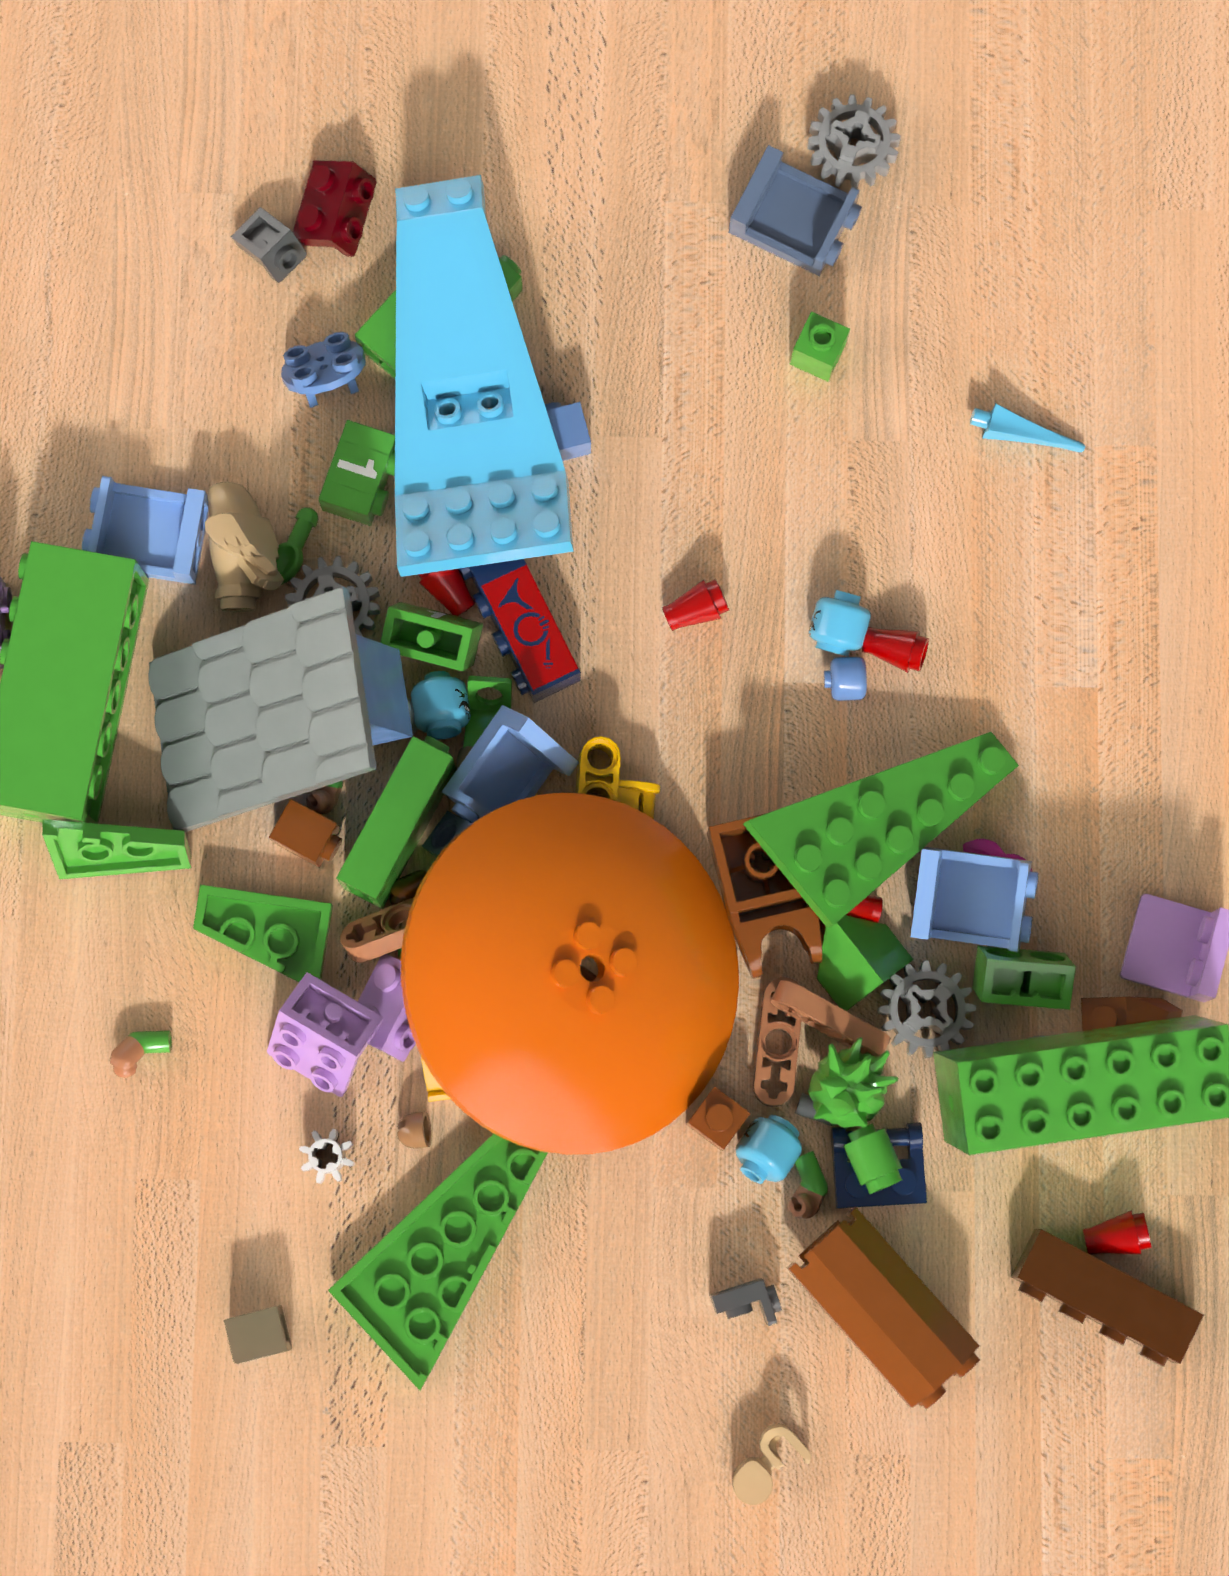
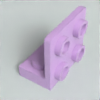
M1143 894L1139 900L1120 977L1204 1003L1215 999L1229 948V910L1220 907L1213 912H1208L1150 894Z
M306 972L278 1012L267 1053L281 1067L288 1070L294 1069L309 1078L318 1089L343 1097L348 1089L358 1058L380 1028L384 1017Z

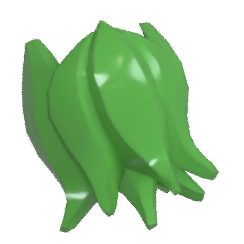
M861 1037L855 1041L850 1049H841L838 1053L832 1043L829 1044V1053L818 1062V1070L813 1073L808 1093L813 1101V1109L816 1111L814 1118H823L831 1124H838L845 1128L867 1127V1122L872 1120L885 1104L884 1094L888 1092L887 1086L898 1081V1077L885 1076L883 1074V1067L890 1052L886 1050L877 1057L868 1052L861 1054Z

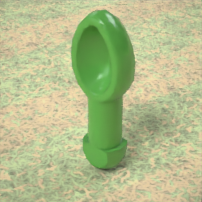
M310 507L299 510L295 516L297 521L287 542L278 546L279 558L276 559L277 569L284 579L282 584L290 581L292 577L294 578L302 567V549L312 528L316 527L318 523V514Z

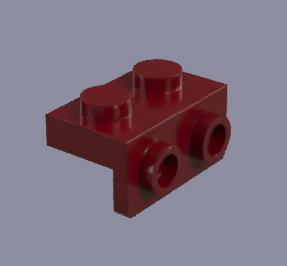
M314 160L293 228V234L302 246L334 247L346 257H354L363 234L369 207L374 197L376 179L354 161Z

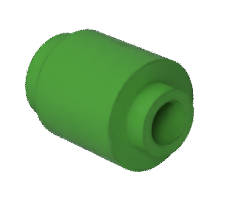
M872 1123L867 1125V1127H862L848 1134L851 1142L844 1145V1149L860 1185H866L869 1194H873L903 1180L899 1173V1169L902 1166L885 1128L876 1131Z

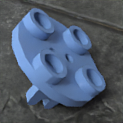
M336 332L327 336L322 342H317L307 347L303 345L294 346L283 354L285 360L281 370L283 383L289 391L306 394L310 408L318 406L315 394L332 391L345 384L348 385L351 394L359 392L355 377L360 374L365 366V353L357 342L350 340L348 333Z

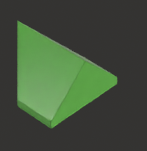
M845 915L834 926L830 928L825 927L822 962L819 963L816 979L835 1004L848 1011L914 959L886 924Z

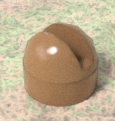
M426 1111L405 1115L398 1122L397 1138L407 1148L430 1147L431 1124Z

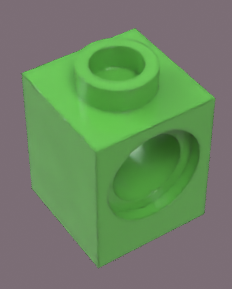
M811 311L793 348L790 365L829 382L846 346L850 328Z

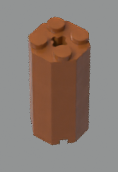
M853 1207L846 1213L852 1221L847 1223L844 1219L840 1223L837 1220L799 1255L804 1262L801 1267L796 1262H792L786 1269L909 1407L913 1408L919 1404L920 1407L923 1406L925 1409H928L944 1395L946 1390L942 1385L952 1375H958L961 1378L980 1361L979 1357L974 1353L980 1345L857 1207Z

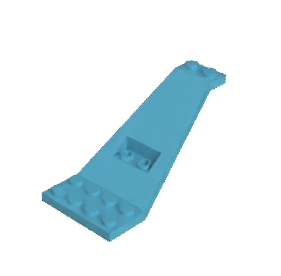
M481 175L395 188L397 219L395 522L397 568L401 577L574 552L569 481L486 220L485 193Z

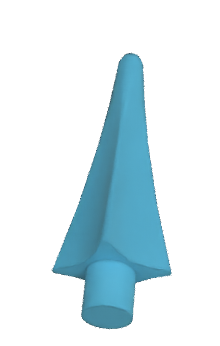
M996 403L992 411L989 410V412L974 408L970 418L971 425L985 429L982 436L983 439L1039 444L1079 453L1085 450L1083 443L1041 427Z

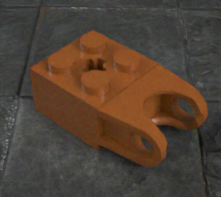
M761 815L709 826L707 831V838L727 917L743 960L753 979L763 974L761 966L762 940L768 933L775 930H786L797 936L808 954L811 964L822 962L819 917L743 825L746 821ZM755 854H761L763 860L772 861L773 866H768L766 873H760L757 868L751 867L750 863L754 862Z

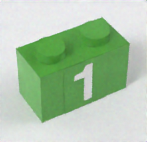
M350 420L346 421L318 499L322 511L368 526L372 525L375 515L382 516L389 497V491L384 489L389 475L395 476V435Z
M399 602L388 607L380 643L399 649L400 655L465 671L474 665L483 623Z

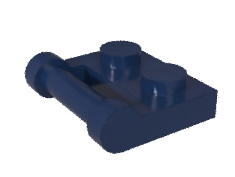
M921 1122L907 1123L906 1128L885 1129L892 1146H907L908 1159H899L902 1166L899 1169V1173L903 1180L873 1194H869L866 1185H860L851 1162H848L844 1145L851 1142L848 1134L853 1131H846L845 1127L831 1128L836 1209L927 1203Z

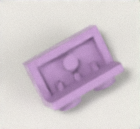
M385 954L379 958L358 1002L384 1017L380 1028L368 1045L404 1062L416 1043L404 1008L401 986V960Z

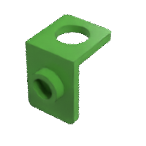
M468 677L467 694L471 718L465 726L463 748L475 745L502 705L511 709L512 680L510 678ZM488 687L497 689L501 692L502 696L498 699L488 700L480 697L477 692L482 688Z

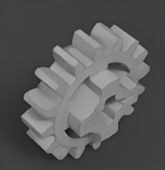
M850 95L847 105H842L835 98L832 101V111L830 112L821 107L818 113V120L820 122H811L809 133L813 136L808 138L807 150L816 151L812 154L811 164L812 166L823 164L821 177L825 179L831 174L835 175V186L840 187L845 179L850 180L851 186L856 189L861 179H865L869 186H873L876 180V172L886 177L890 169L888 163L896 162L898 151L894 148L899 146L900 135L892 132L895 130L897 121L895 118L884 120L887 108L883 105L875 111L871 108L872 98L870 97L866 98L863 105L857 104L855 95ZM870 125L877 131L878 134L873 133ZM852 138L859 140L856 146L849 144ZM829 150L834 151L838 160L831 155Z
M341 556L335 557L333 566H327L323 557L318 558V569L313 571L306 564L302 566L305 574L303 580L292 577L290 582L297 592L285 595V600L290 605L309 599L306 598L308 592L318 582L319 587L313 597L344 587L335 582L334 578H342L351 582L356 588L354 586L344 588L349 589L352 613L353 611L360 610L358 617L354 621L355 632L357 635L362 636L361 630L363 628L374 631L376 626L369 616L377 615L381 612L380 606L371 602V600L380 596L377 587L367 588L372 581L371 574L366 572L358 576L359 565L356 561H353L345 568L343 567Z
M924 960L921 962L919 972H916L914 967L908 964L904 966L906 978L902 979L894 974L889 978L891 984L895 987L894 990L883 989L880 993L884 999L889 1001L888 1005L877 1009L878 1014L888 1015L889 1021L881 1029L882 1031H895L896 1035L891 1042L893 1046L900 1044L902 1041L908 1043L907 1055H913L917 1048L920 1047L923 1050L924 1057L931 1058L934 1047H937L939 1051L950 1050L949 1040L958 1045L965 1041L958 1032L960 1029L970 1030L973 1028L974 1024L965 1019V1014L975 1011L976 1005L965 1003L964 1000L972 992L971 987L960 989L957 986L962 977L960 973L953 975L951 978L945 975L947 964L942 963L936 971H931L929 961ZM929 980L939 983V985L934 990H921L913 982ZM950 996H952L955 1003L954 1022L947 1014V1000ZM899 997L906 1004L907 1018L903 1023L899 1019L897 1010ZM918 1000L922 1003H926L929 1000L934 1002L936 1006L932 1012L936 1016L935 1019L932 1016L924 1019L919 1017L917 1013L920 1011L921 1006L917 1003ZM919 1029H932L941 1036L934 1039H923L914 1036V1034Z

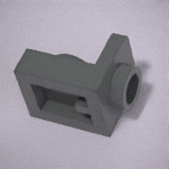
M261 207L231 236L236 245L259 262L277 283L285 279L307 256V252L291 229Z
M762 1278L710 1294L715 1312L717 1314L725 1312L727 1319L752 1312L751 1303L759 1301L765 1323L768 1326L777 1324L774 1313L782 1311L774 1285L766 1287Z

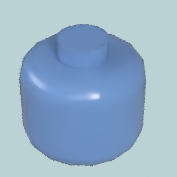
M837 657L832 659L830 671H824V688H830L833 699L837 701L862 700L866 696L867 672L863 658Z

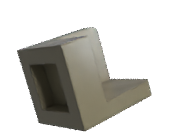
M282 1305L224 1320L232 1359L236 1364L292 1350Z

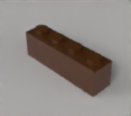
M1034 1229L1011 1275V1278L1021 1282L1018 1291L1039 1302H1043L1045 1296L1061 1304L1058 1310L1061 1314L1083 1324L1086 1317L1102 1325L1099 1334L1120 1345H1124L1126 1339L1140 1345L1142 1349L1139 1355L1162 1367L1165 1366L1167 1360L1172 1363L1181 1364L1204 1314L1043 1229Z

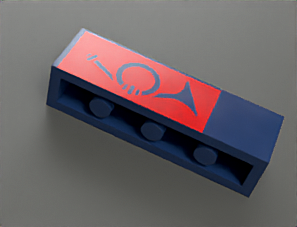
M524 559L459 568L464 581L472 578L478 590V593L472 596L483 619L491 616L498 630L491 635L501 656L504 657L510 654L517 668L510 673L521 696L529 693L533 703H536L581 681V672Z

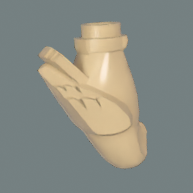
M233 482L216 483L209 488L207 494L210 518L205 522V530L209 535L211 560L218 582L215 599L220 600V610L255 611L256 600L261 598L260 587L267 590H276L284 581L277 569L276 559L279 558V547L269 519L260 515L254 499L244 486Z

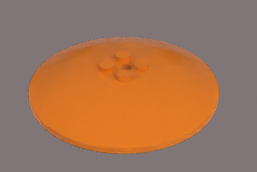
M552 793L520 799L491 811L465 828L442 850L428 869L409 910L401 951V986L409 1027L419 1053L443 1091L463 1112L487 1130L519 1146L547 1153L585 1155L613 1151L633 1145L652 1136L679 1117L702 1093L725 1053L733 1030L738 1003L739 966L734 934L721 896L699 860L679 838L653 818L626 804L605 797L583 793ZM586 956L592 958L598 966L597 977L592 982L584 979L580 972L581 961Z

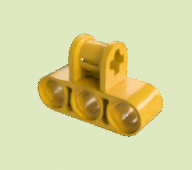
M603 736L588 740L578 757L575 793L589 794L596 792L605 798L626 804L636 810L639 808L640 798V811L654 819L655 795L660 793V785L650 782L619 780L621 756L617 744L610 738ZM596 749L604 751L610 758V766L600 770L594 768L588 761V753Z

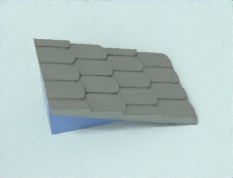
M344 587L289 605V608L252 620L244 626L192 643V646L163 655L149 662V686L154 695L156 709L155 728L160 738L162 751L161 770L166 780L168 793L167 813L173 830L188 832L376 770L374 745L413 737L400 650L356 634L349 589Z

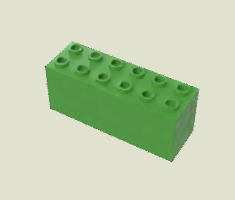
M31 541L29 553H23L19 563L18 576L19 579L23 580L20 595L14 596L10 605L9 620L14 622L10 639H4L0 651V664L4 665L0 682V815L41 823L43 819L98 824L149 579L135 559Z
M1196 1015L933 1052L944 1141L967 1155L1229 1118V1024Z

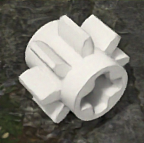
M336 1129L331 1130L328 1139H322L321 1135L314 1130L312 1137L315 1142L312 1146H300L299 1148L300 1151L308 1154L309 1162L305 1163L301 1170L310 1171L313 1168L317 1170L316 1183L322 1184L325 1180L326 1174H332L335 1180L341 1182L342 1175L339 1170L343 1165L349 1167L355 1165L352 1160L346 1159L345 1153L346 1150L353 1146V1143L351 1141L342 1144L336 1142L338 1138V1130ZM328 1144H333L332 1152L338 1155V1160L336 1163H328L326 1169L321 1168L322 1160L316 1158V1153L318 1149L326 1150Z

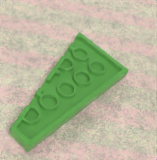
M989 732L750 819L743 823V825L823 924L830 928L1019 765L995 735Z
M493 1134L328 1290L420 1391L548 1154L547 1152L519 1146Z

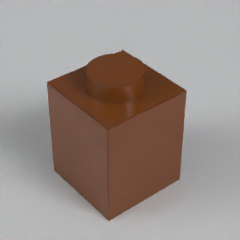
M292 799L289 800L269 836L270 840L277 846L320 868L324 859L330 862L334 858L342 843V838L338 836L341 829L337 823Z
M714 1086L686 1125L720 1151H723L751 1113Z

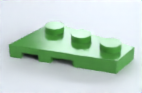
M43 819L42 835L59 879L191 868V851L185 831Z
M200 885L193 929L297 982L301 981L306 972L321 980L333 905L332 903Z

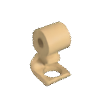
M778 1423L766 1427L759 1442L760 1449L764 1455L761 1458H746L733 1472V1490L737 1498L743 1503L758 1505L766 1501L771 1495L773 1488L772 1470L775 1468L779 1470L784 1465L776 1449V1443L782 1437H785L803 1457L804 1463H810V1450L786 1425Z

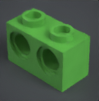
M978 945L972 989L981 1002L1070 1010L1076 966L1065 953L1027 949H1020L1018 952L1009 951L1007 948Z

